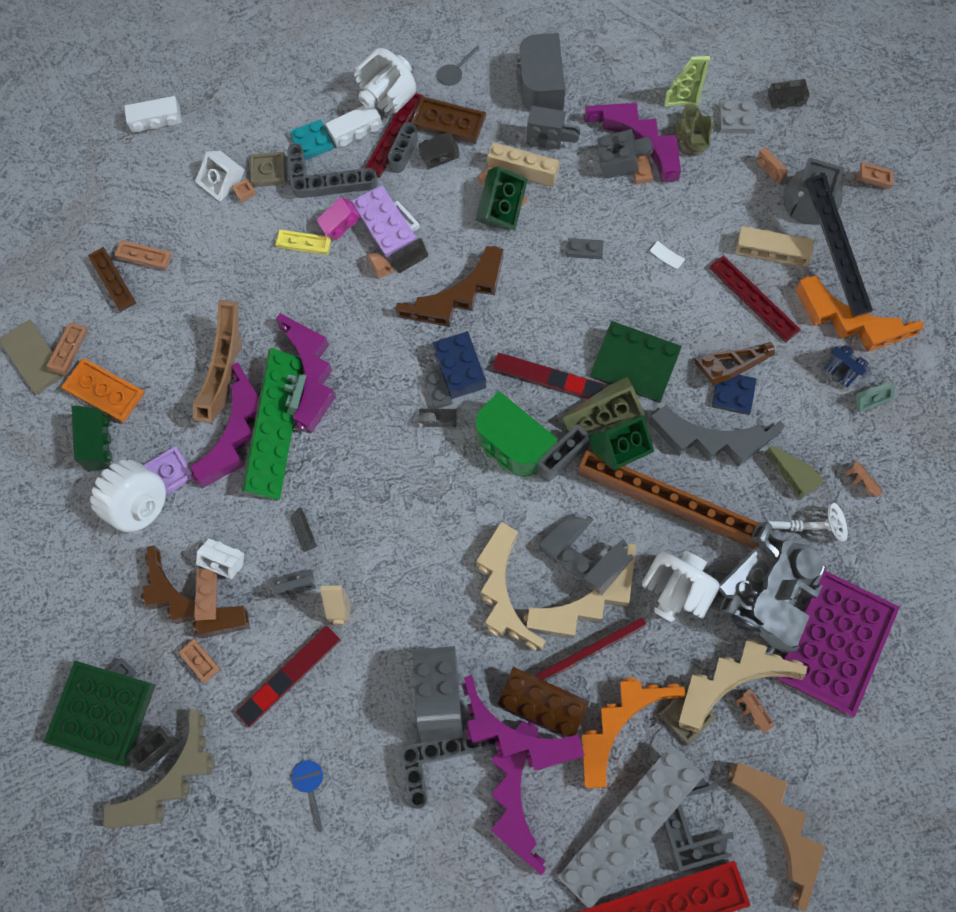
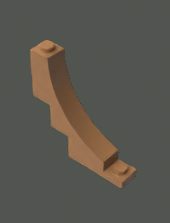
M737 762L734 766L731 765L728 770L727 778H730L728 784L752 798L772 821L785 852L787 880L799 885L798 889L795 888L792 893V907L806 912L826 846L801 836L807 814L782 804L788 782Z

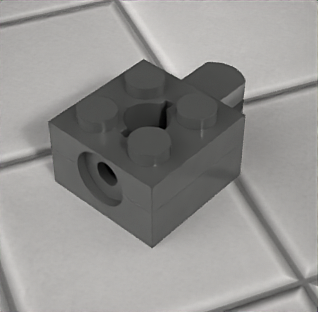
M531 106L527 121L526 144L560 150L562 141L578 142L580 128L565 124L566 111Z
M632 129L597 138L600 168L605 178L639 171L638 157L650 155L653 152L651 139L644 137L635 140Z

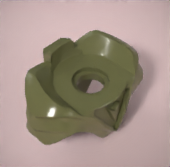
M695 104L685 105L681 116L675 123L676 130L673 134L676 135L677 143H680L682 151L688 154H702L711 145L714 121L712 116H703ZM694 128L699 129L700 134H694Z

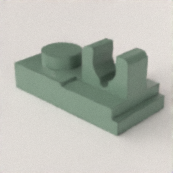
M290 374L287 376L286 380L291 381L293 384H285L284 390L292 392V395H288L285 406H288L287 414L294 415L298 408L306 379L304 374L299 375V377Z
M880 381L879 386L870 385L869 389L856 393V409L862 412L893 400L894 384Z

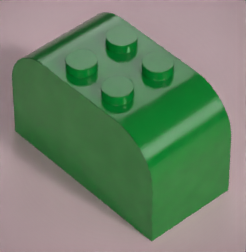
M500 391L485 404L476 417L477 440L484 449V453L490 458L494 457L503 469H508L517 476L527 477L538 472V462L557 443L558 438Z

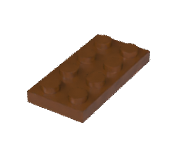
M422 96L411 123L415 124L419 130L476 144L486 119V112Z
M513 667L497 705L566 737L576 735L590 701Z

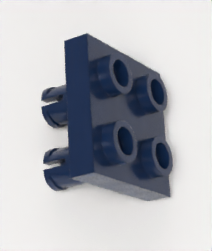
M847 345L836 346L831 351L835 356L824 367V370L829 371V374L833 376L843 363L847 364L850 368L839 379V382L844 383V386L847 388L858 375L863 376L871 369L868 367L869 362L862 357L857 358L854 356V351Z

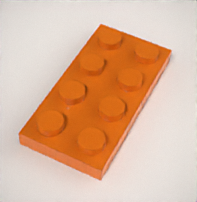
M82 358L61 387L64 391L97 409H101L104 413L122 423L127 420L145 394L142 389L85 358Z

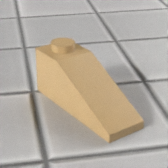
M341 585L321 586L326 619L329 623H332L334 626H342L344 622H350V598Z

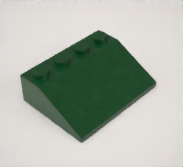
M611 321L590 377L610 385L628 377L637 395L660 403L682 346Z

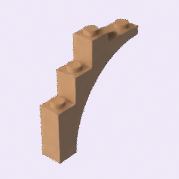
M222 299L218 301L217 330L213 355L205 382L193 402L194 420L212 423L228 402L227 385L233 379L232 373L235 372L232 365L235 364V358L242 350V333H239L238 302Z

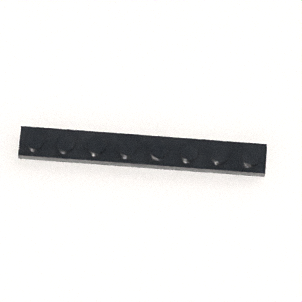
M823 173L807 178L806 184L852 316L855 318L871 313L873 309L827 177Z

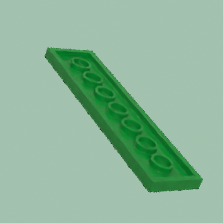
M270 348L267 354L242 492L278 501L281 497L294 424V415L287 414L288 406H285L287 397L292 395V392L284 390L285 384L293 385L291 381L286 380L287 376L290 374L299 377V375L303 374L304 367L301 358L274 348Z

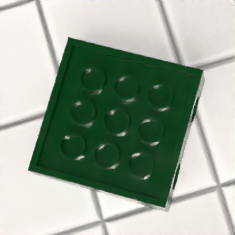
M74 660L43 742L112 764L130 767L141 725L156 684Z

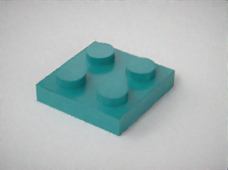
M321 119L290 131L294 144H299L302 147L306 160L334 149V145Z

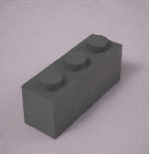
M577 424L538 462L537 471L550 482L590 445L589 434Z

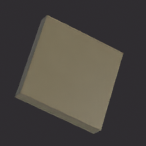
M284 152L250 154V184L252 187L286 184Z
M688 686L684 688V698L672 699L657 714L686 746L699 735L698 733L679 728V720L688 692ZM712 711L705 718L700 733L717 717Z

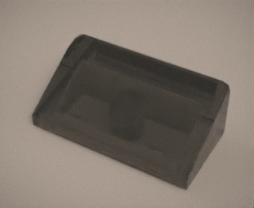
M419 238L391 254L392 265L398 273H401L427 258L428 252L423 240Z
M419 409L418 425L419 427H457V409Z
M297 508L291 517V521L302 550L306 552L316 548L317 543L303 509Z

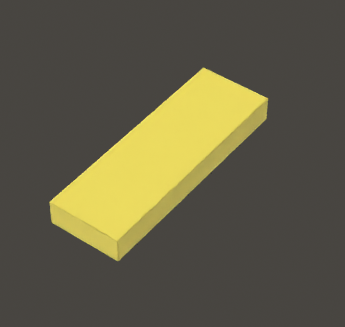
M279 229L275 246L281 249L328 255L332 240L328 236Z

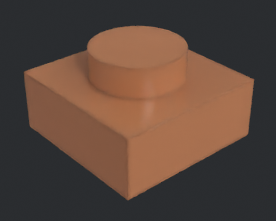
M247 178L232 186L241 203L256 195L254 188Z

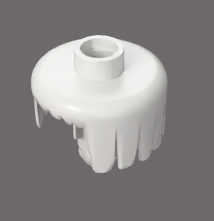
M377 48L372 51L354 70V77H356L357 83L362 80L359 87L364 91H360L358 96L361 103L367 108L375 107L374 104H377V107L380 109L386 107L384 112H389V114L397 113L416 93V82L408 61L403 56H396L384 48Z
M120 460L117 462L118 464L113 463L109 466L113 471L105 469L101 473L103 477L96 479L95 484L99 489L92 488L93 496L90 497V502L93 505L91 507L97 516L117 530L135 532L147 527L160 514L166 499V488L163 480L142 464L134 460Z
M686 550L681 559L666 552L658 553L642 581L644 588L648 586V590L652 591L656 586L654 593L658 595L662 592L658 599L660 604L658 608L655 607L654 613L672 622L675 620L676 612L680 613L684 606V610L697 615L699 618H703L720 587L716 579L703 572L707 562Z

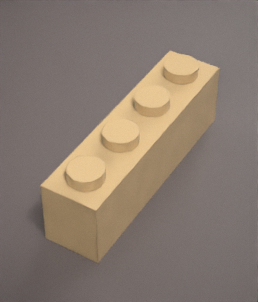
M493 142L488 154V168L490 166L493 168L499 166L528 180L554 187L559 174V160Z
M742 226L738 235L735 254L807 267L812 257L814 239Z

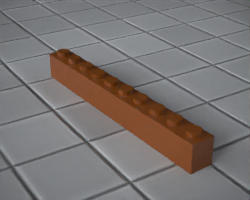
M586 450L578 469V475L749 548L759 547L757 542L751 540L756 525L759 522L626 466L613 470L594 453Z

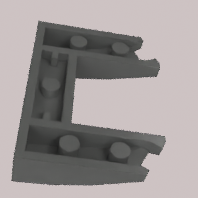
M572 514L539 544L540 549L597 593L603 595L634 557L632 554H627L624 548L627 546V543L622 539L597 564L591 562L573 549L571 545L590 525L593 518L591 516H587L586 519L577 518L575 514Z
M702 778L687 797L716 789L718 786L715 782L709 785ZM681 804L663 824L677 872L732 856V853L726 852L727 838H734L733 832L693 842Z

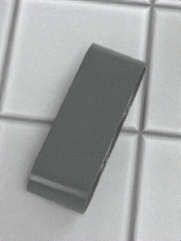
M405 123L401 127L389 152L390 170L394 173H401L405 169L417 144V128L413 123Z

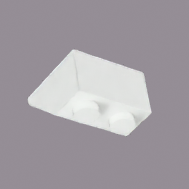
M206 151L195 182L218 201H222L233 191L232 186L240 182L244 169L222 151Z

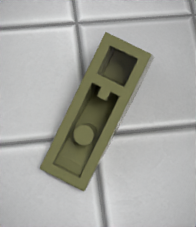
M773 445L766 451L765 455L800 500L817 490L824 483L821 474L803 461Z

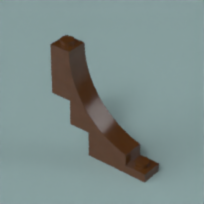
M486 246L475 269L454 287L434 295L417 297L415 306L407 302H397V317L450 327L455 308L473 311L477 292L495 295L503 262V249L497 246Z

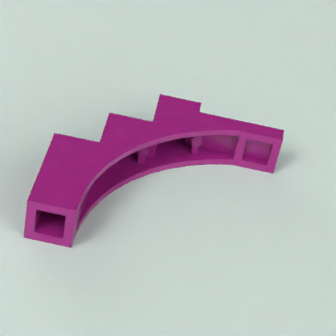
M472 675L464 677L465 683L461 685L464 696L469 695L471 703L467 704L470 717L475 716V719L467 721L468 727H465L467 739H472L473 744L498 737L499 740L495 741L498 754L502 753L503 757L506 758L528 751L529 755H526L529 768L533 767L534 772L585 756L579 735L558 739H545L528 736L508 727L499 721L482 703L477 695Z

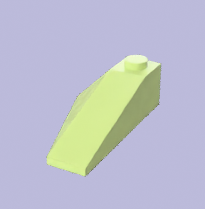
M710 56L691 57L666 92L664 106L699 104Z

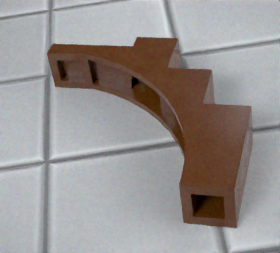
M155 545L148 546L145 561L149 565L147 580L151 585L143 586V593H141L143 605L151 610L169 606L167 607L168 618L176 624L194 621L195 602L182 596L172 586L162 569L160 549ZM243 605L228 608L217 607L216 619L193 622L194 632L201 638H207L250 629L248 610Z

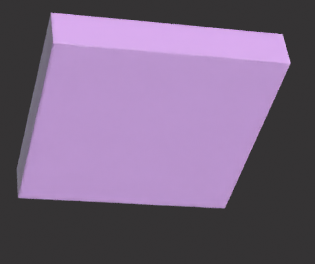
M177 446L143 465L163 480L166 495L193 479L191 476L193 472Z

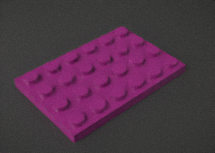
M824 570L822 578L817 584L822 585L817 598L809 599L804 611L810 617L798 643L799 648L795 652L786 653L783 659L787 661L797 660L802 662L804 666H807L804 680L790 677H775V679L854 718L900 606Z

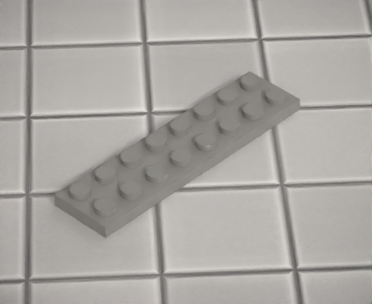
M671 745L558 875V878L588 908L593 907L705 775Z

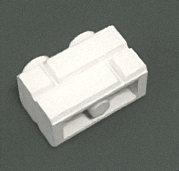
M208 539L197 552L196 564L233 579L243 566L244 553L219 541Z

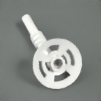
M836 503L829 505L828 519L825 522H802V520H790L789 522L767 521L772 524V529H789L790 532L828 529L832 531L840 542H845L848 536L845 517Z

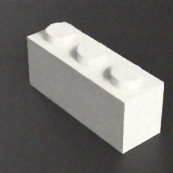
M175 96L125 105L126 121L132 133L182 123L180 106Z
M365 106L325 123L328 135L337 149L382 128L381 117L375 107L367 108Z

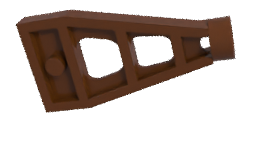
M767 342L758 347L710 353L695 358V365L710 383L715 385L730 380L767 360L769 357L774 356L775 348L771 342ZM750 356L752 359L744 363L740 357ZM732 360L736 366L731 369H725L719 361Z

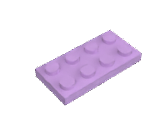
M383 185L352 200V204L361 216L360 218L386 258L417 242V237Z

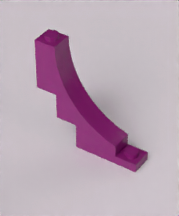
M637 103L585 106V122L595 123L602 121L603 129L617 133L632 129L635 140L649 137L653 145V152L650 154V157L657 166L661 182L679 181L681 166L676 135L659 136L656 119L639 120Z
M279 313L276 318L279 329L286 333L289 343L301 357L306 375L302 400L293 419L299 430L303 432L307 430L312 433L336 398L333 389L323 385L332 372L330 363L320 359L329 344L326 337Z
M239 363L232 365L235 371L232 375L236 383L231 385L232 410L226 430L215 447L200 461L190 466L194 472L191 474L196 484L200 483L203 488L243 467L244 464L236 450L251 442L252 431L248 424L255 421L259 398Z
M523 720L516 729V731L528 736L538 738L540 735L537 732L538 727L531 721L526 723ZM526 751L506 758L503 757L502 753L498 754L497 752L491 759V762L504 772L506 777L491 796L506 808L507 811L491 831L542 875L547 869L543 865L546 861L537 853L533 856L530 854L537 845V842L526 823L521 802V777L526 755L529 752Z

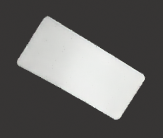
M659 241L650 249L655 256L676 269L685 261V258L675 254Z

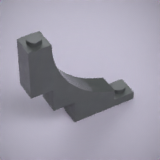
M666 405L661 409L659 407L650 414L651 418L649 424L679 456L693 445L708 461L724 450L738 466H741L785 428V425L779 421L775 425L771 423L765 430L759 424L741 430H712L686 421Z

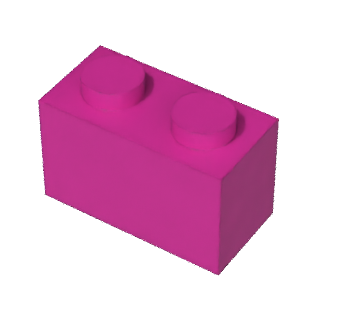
M340 197L317 219V222L326 236L337 240L343 236L346 230L355 225L361 216L350 200Z

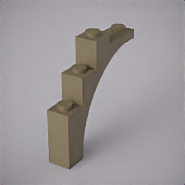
M189 710V735L181 755L169 773L144 794L119 804L105 805L104 828L160 824L165 816V808L162 805V801L187 799V794L190 792V783L187 781V777L212 775V769L215 768V759L212 753L203 752V749L206 748V737L203 736V727H206V716L203 715L202 711Z

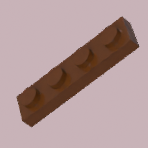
M102 247L89 254V259L120 312L135 305V299L105 248Z

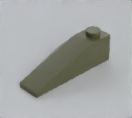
M628 377L592 396L562 416V419L568 431H571L577 424L585 431H590L593 428L608 427L626 418L641 415L646 417L632 384Z

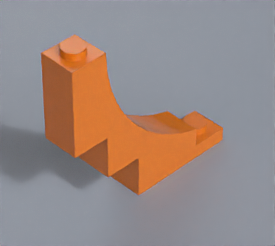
M817 275L802 278L796 288L814 326L832 321L841 339L858 333L867 352L916 336L925 327L921 320L917 322L910 321L903 325L900 318H885L868 314L853 318L849 306L835 298L821 283Z

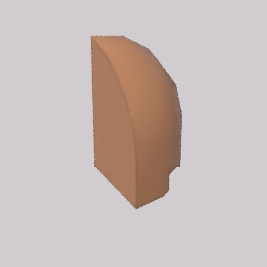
M378 253L366 255L379 279L395 272L385 256Z

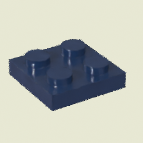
M738 375L730 380L716 384L712 407L750 415L757 378Z

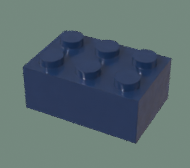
M468 331L433 342L434 353L451 399L486 389V378Z

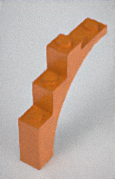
M636 677L624 678V681H620L622 707H618L617 704H605V708H601L603 734H599L598 730L586 731V735H582V747L585 755L583 757L585 789L607 788L606 769L610 750L626 722L641 709L656 701L684 698V687H679V684H667V688H658V685H646V689H642L641 680L637 681Z

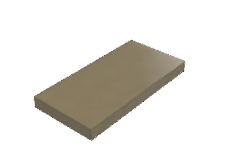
M30 319L0 338L1 345L36 395L66 376L47 369V364L54 352Z

